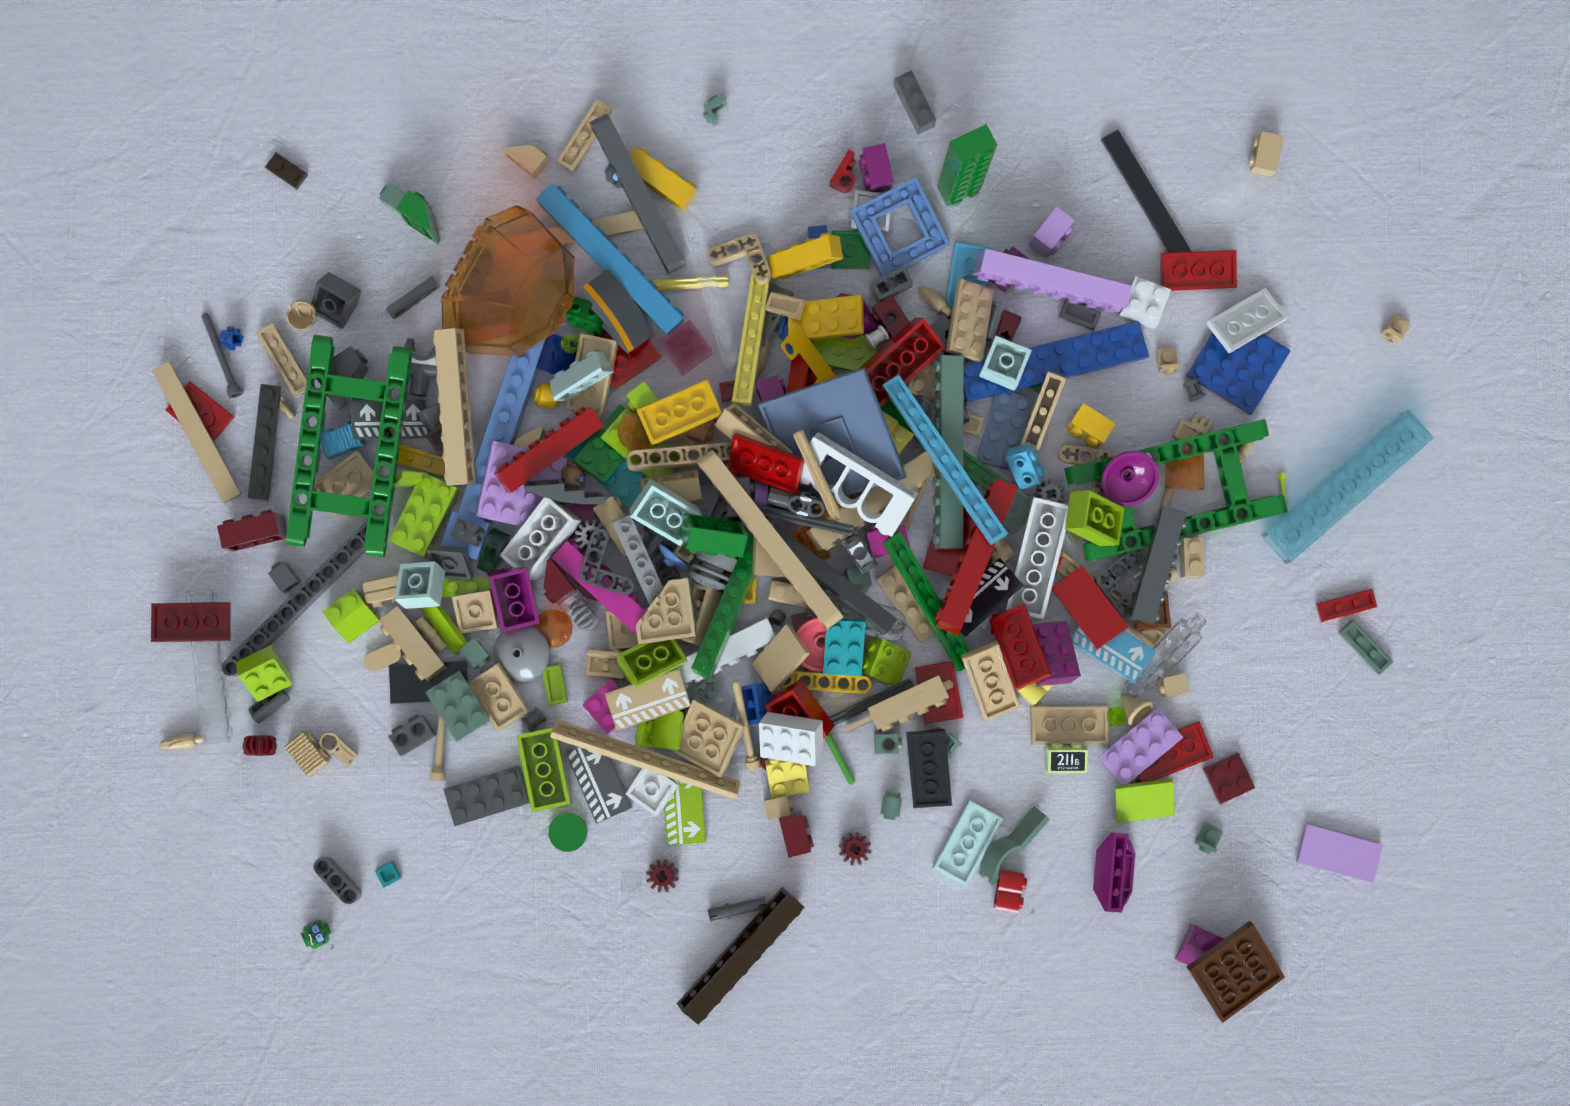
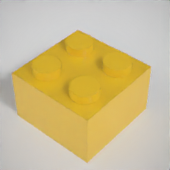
M1083 403L1075 412L1066 429L1069 430L1068 433L1071 436L1083 439L1088 447L1098 449L1105 442L1116 423Z

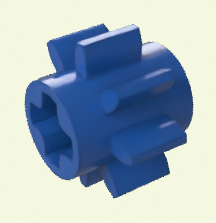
M227 326V330H221L220 338H218L222 343L221 347L228 348L229 350H235V346L241 347L244 339L240 333L241 329Z

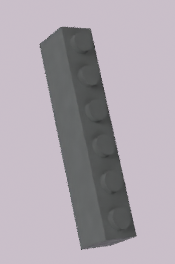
M1167 506L1160 508L1128 618L1150 625L1159 620L1161 614L1159 606L1166 597L1164 589L1171 579L1172 574L1169 571L1176 562L1177 555H1175L1176 547H1180L1182 541L1180 533L1186 527L1187 518L1185 516L1187 512Z

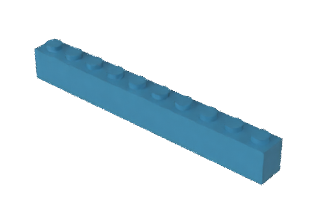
M552 183L536 198L538 204L604 272L609 269L623 285L636 305L669 337L684 323L683 312L677 306L673 308L669 304L671 300L664 293L660 294L656 290L658 288L652 280L647 281L643 277L645 275L638 266L634 268L630 264L632 260L625 253L621 254L617 250L619 248L612 239L608 241L604 237L605 232L599 226L595 228L591 224L593 220L586 213L582 214L578 210L580 208L573 199L569 201L565 197L566 192L560 186L556 188Z

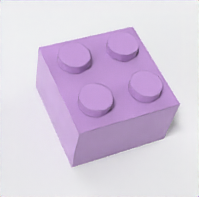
M1056 206L1034 234L1029 246L1046 259L1050 254L1054 256L1063 243L1061 240L1065 242L1074 229L1072 224L1075 220Z

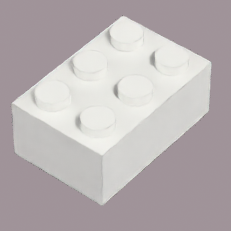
M767 712L759 722L760 757L816 766L822 758V720Z

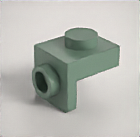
M723 94L719 96L714 95L704 105L703 116L708 123L712 122L714 126L718 124L714 114L727 106V101Z

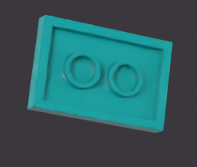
M842 618L831 628L825 629L823 675L862 676L865 619Z

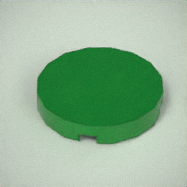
M564 813L558 815L551 822L548 836L556 849L563 852H571L579 849L584 844L588 829L585 821L580 816L573 813Z

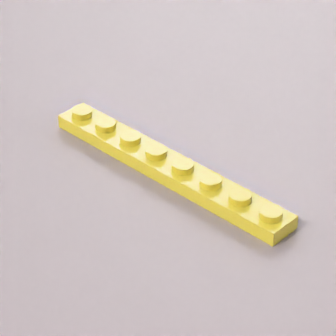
M760 268L759 272L761 277L763 278L765 277V274L763 273L762 268ZM751 273L732 403L752 406L766 315L765 306L770 289V282L764 285L758 284L753 273Z

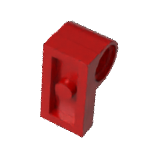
M848 149L829 184V187L844 194L850 193L855 184L854 175L848 171V169L851 171L856 163L853 151ZM847 179L851 183L845 186L841 184V181Z

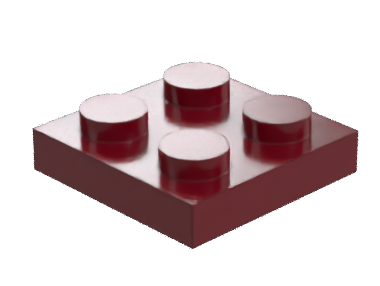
M1235 753L1203 768L1204 774L1219 804L1255 789L1239 753Z

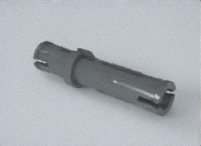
M765 896L731 905L726 903L722 907L707 909L709 920L712 922L723 918L731 919L732 916L762 910L766 905Z

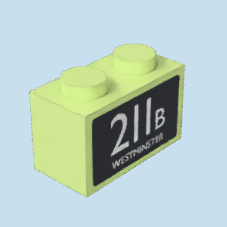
M1059 742L1046 745V769L1048 773H1087L1088 750L1085 745L1079 742H1073L1071 745H1063V743Z

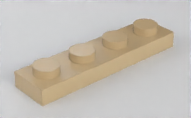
M596 99L558 158L557 164L574 173L596 138L589 122L606 113L610 117L613 108Z
M271 323L257 331V336L293 396L297 398L305 393L307 378L275 325Z

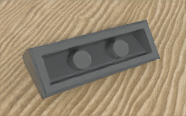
M431 276L388 306L386 310L393 319H396L436 291L440 286L434 277Z

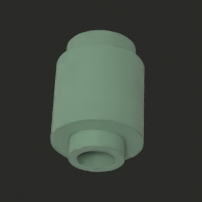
M886 791L885 796L883 795L880 814L884 815V819L895 820V817H900L901 793Z

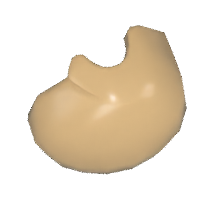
M300 299L289 306L286 314L289 325L295 330L301 331L310 328L317 317L315 306L307 300Z

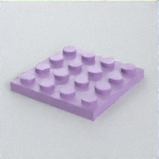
M492 441L475 516L521 527L527 521L544 497L525 491L523 485L512 493H507L494 474L498 471V466L504 462L510 463L514 460L513 456L520 451L524 453L528 449ZM560 457L529 481L561 479V470L566 467L568 458Z

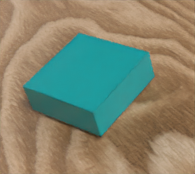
M394 861L375 870L383 888L402 879Z

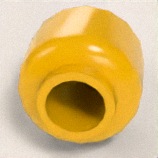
M541 383L539 387L536 386L533 401H536L538 407L553 410L557 404H561V401H554L550 384Z

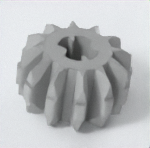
M1052 479L1048 480V484L1045 480H1042V486L1037 485L1035 487L1039 492L1033 493L1035 497L1063 504L1065 502L1061 498H1065L1067 495L1061 493L1065 487L1058 488L1059 481L1053 485ZM1050 491L1053 492L1052 496H1054V498L1052 497L1048 499L1046 497L1048 494L1046 493Z
M585 520L587 527H584L582 524L578 525L583 531H575V534L581 535L580 538L575 540L576 542L583 540V543L579 546L581 549L586 544L588 548L589 540L587 538L589 536L587 533L601 529L603 527L602 523L595 527L596 520L592 521V526H590L588 520ZM601 532L600 535L596 534L595 536L596 539H598L597 544L599 545L601 539L605 540L606 538L602 536L603 532Z
M583 599L574 601L567 608L571 619L584 632L593 629L599 623L597 615Z

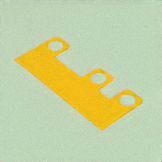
M797 323L781 343V348L787 357L793 360L800 353L818 378L814 384L836 377ZM786 343L793 347L794 353L792 355L787 353L785 349Z

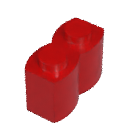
M1004 869L999 870L1000 878L997 880L993 908L1018 913L1019 909L1023 908L1024 897H1021L1022 889L1025 890L1027 885V878H1024V873Z

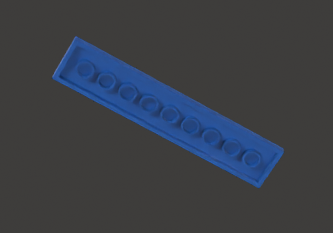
M1139 321L1028 348L1032 351L1015 391L1044 384L1048 371L1070 378L1148 359L1149 353ZM986 358L981 362L972 361L964 363L963 392L966 403L1013 392L1014 390L979 377Z

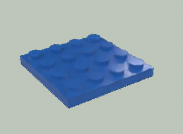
M1212 332L1186 376L1192 380L1198 378L1200 385L1252 415L1291 350L1262 334L1233 352L1228 353Z

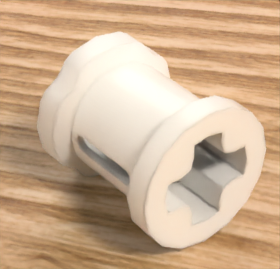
M879 325L878 329L872 333L864 335L872 349H875L876 345L882 341L889 340V336L882 325Z

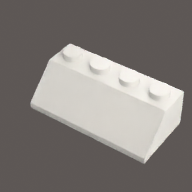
M543 498L500 556L513 568L527 567L530 580L536 581L545 570L547 560L549 558L552 559V556L569 539L582 520L557 501Z

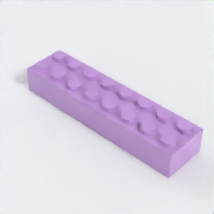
M990 249L977 252L972 273L981 281H988L989 279L994 280L995 284L1006 286L1007 284L1014 285L1013 288L1024 291L1025 289L1032 290L1031 293L1043 295V293L1050 294L1049 297L1052 299L1061 300V298H1066L1069 303H1085L1086 307L1092 309L1101 307L1104 308V312L1108 313L1120 312V310L1126 309L1132 289L1131 285Z

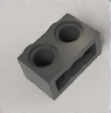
M416 714L408 719L409 723L405 726L399 725L391 730L392 734L388 737L400 756L406 755L436 736L425 715L419 716ZM419 723L424 726L422 734H418L415 730L416 725ZM401 734L407 736V742L404 745L399 742Z

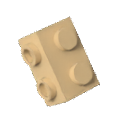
M602 648L587 650L585 676L624 680V675L617 665V655L623 651L613 649L611 652H608Z

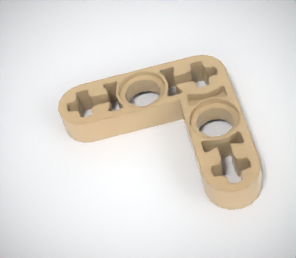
M747 234L713 246L706 253L709 264L713 266L746 256L755 281L758 284H767L772 278L759 239L754 234ZM752 241L753 246H750L748 242ZM730 247H737L738 251L736 253L728 252ZM713 254H717L718 258L714 259ZM754 256L762 257L758 263H754L751 260ZM760 268H762L763 273L765 274V277L763 278L761 277L759 272Z
M1065 445L1058 451V459L1062 463L1074 465L1087 463L1081 460L1080 455L1082 452L1090 454L1091 459L1088 462L1100 460V457L1104 454L1106 458L1113 456L1108 450ZM1067 449L1068 453L1075 454V450H1078L1077 461H1074L1075 456H1069L1068 459H1065L1062 453ZM1096 480L1092 482V492L1099 494L1100 488H1096V485L1100 487L1102 485ZM1102 489V495L1105 496L1106 499H1108V497L1105 495Z

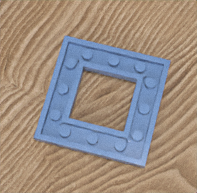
M917 177L849 211L881 277L902 266L907 268L950 245ZM907 204L923 238L892 253L875 219Z

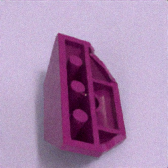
M1111 832L1096 850L1093 890L1106 912L1122 913L1125 904L1132 894L1135 851L1129 840V834Z

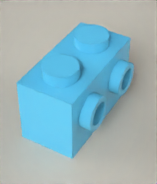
M1031 443L1009 448L1005 459L1020 490L1041 484L1045 476V469L1043 465H1040L1037 451L1032 448Z

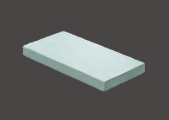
M969 799L932 868L967 887L1004 818Z

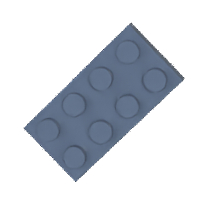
M1014 392L994 396L977 460L984 464L1011 471L1005 456L1009 448L1021 445L1033 401L1032 397Z

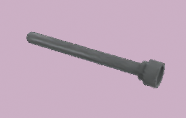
M203 313L202 320L228 383L227 394L229 398L239 397L244 393L243 389L234 380L209 314Z

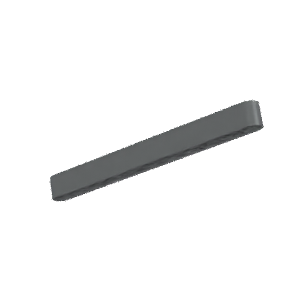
M367 522L351 535L223 662L221 668L225 675L237 677V668L234 673H231L229 667L232 663L236 664L237 661L244 658L243 653L246 649H249L251 655L272 645L366 552L364 543ZM360 540L362 543L361 547L355 550L354 542ZM346 553L348 559L345 563H341L340 556ZM329 567H333V575L327 577L326 570ZM318 580L320 587L314 591L312 585ZM305 594L306 601L300 604L298 599L300 595ZM291 608L292 615L291 617L286 618L285 611L286 609ZM273 622L278 623V629L275 632L271 630ZM260 635L264 637V643L262 645H258L257 638Z

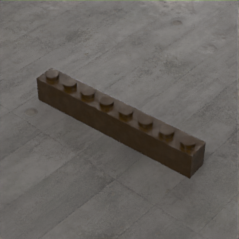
M782 887L676 1003L681 1011L698 1025L706 1019L713 1008L734 988L735 984L761 958L762 954L773 945L780 934L788 928L789 924L800 915L805 907L798 899Z

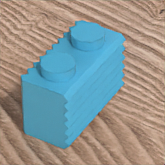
M351 421L341 424V428L336 430L333 428L327 429L321 435V445L326 458L329 460L365 446L363 439H353Z

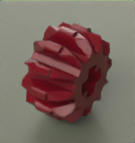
M248 735L244 738L243 754L247 756H272L276 754V738L267 735Z
M856 832L855 838H853L851 833H848L850 840L848 841L845 837H842L846 845L839 844V848L845 849L839 852V855L847 854L843 859L844 862L851 858L850 864L854 865L855 859H857L858 864L861 865V857L866 861L868 860L864 853L869 854L871 850L865 849V847L870 846L871 843L866 842L863 844L867 837L864 835L859 840V832ZM852 844L860 846V850L858 849L859 852L857 854H855L853 851L850 852Z
M667 859L663 861L662 866L660 860H656L657 868L653 864L649 866L654 872H646L647 875L652 876V878L646 880L647 883L654 882L650 888L654 889L658 885L657 892L659 893L662 891L663 886L665 892H669L668 884L672 888L676 886L671 880H679V877L673 876V874L679 872L678 869L672 871L671 868L675 864L671 863L668 867ZM661 871H665V875L668 876L664 881H661L660 877L657 876Z

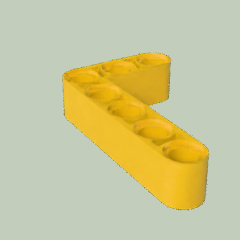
M794 671L790 676L791 683L789 685H782L781 688L785 689L797 682L802 676L810 678V684L806 687L811 691L864 694L871 689L872 684L866 676L823 675V673ZM821 677L829 679L828 687L822 688L819 685ZM845 678L848 680L849 685L846 689H841L838 686L839 679ZM862 679L868 683L867 689L863 691L857 687L858 681Z

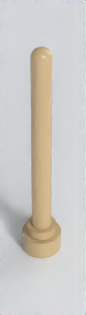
M734 680L732 685L739 719L742 724L746 725L743 731L747 752L745 766L746 770H756L761 767V762L754 752L741 685L738 680Z
M439 714L435 763L432 772H430L429 780L445 781L444 769H442L445 724Z

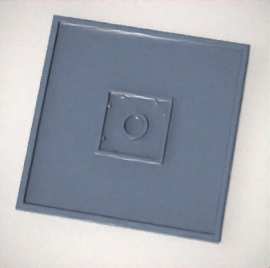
M865 367L758 404L768 431L793 452L792 454L802 457L793 437L794 433L803 430L810 444L812 438L819 432L897 481L907 477ZM827 455L820 467L828 485L836 484L846 468V465L830 455ZM851 469L843 482L842 491L845 496L862 492L870 480ZM811 483L809 485L800 484L799 491L820 496V493L813 488ZM874 483L872 488L878 487L879 485Z

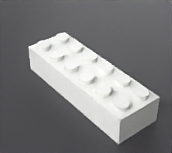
M1032 496L1013 572L1024 586L1006 601L1005 610L1008 611L1021 604H1025L1030 616L1044 619L1066 532L1067 504Z

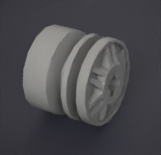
M699 551L696 554V558L703 563L702 565L692 564L691 567L699 570L697 574L689 571L688 576L693 578L698 584L714 590L724 591L726 585L719 582L720 580L728 582L729 578L723 575V572H733L737 560L726 557L723 554L714 556Z

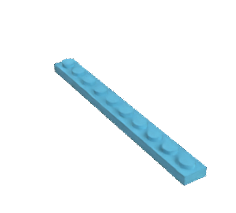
M897 375L884 383L882 388L989 544L992 545L1008 534L901 377Z

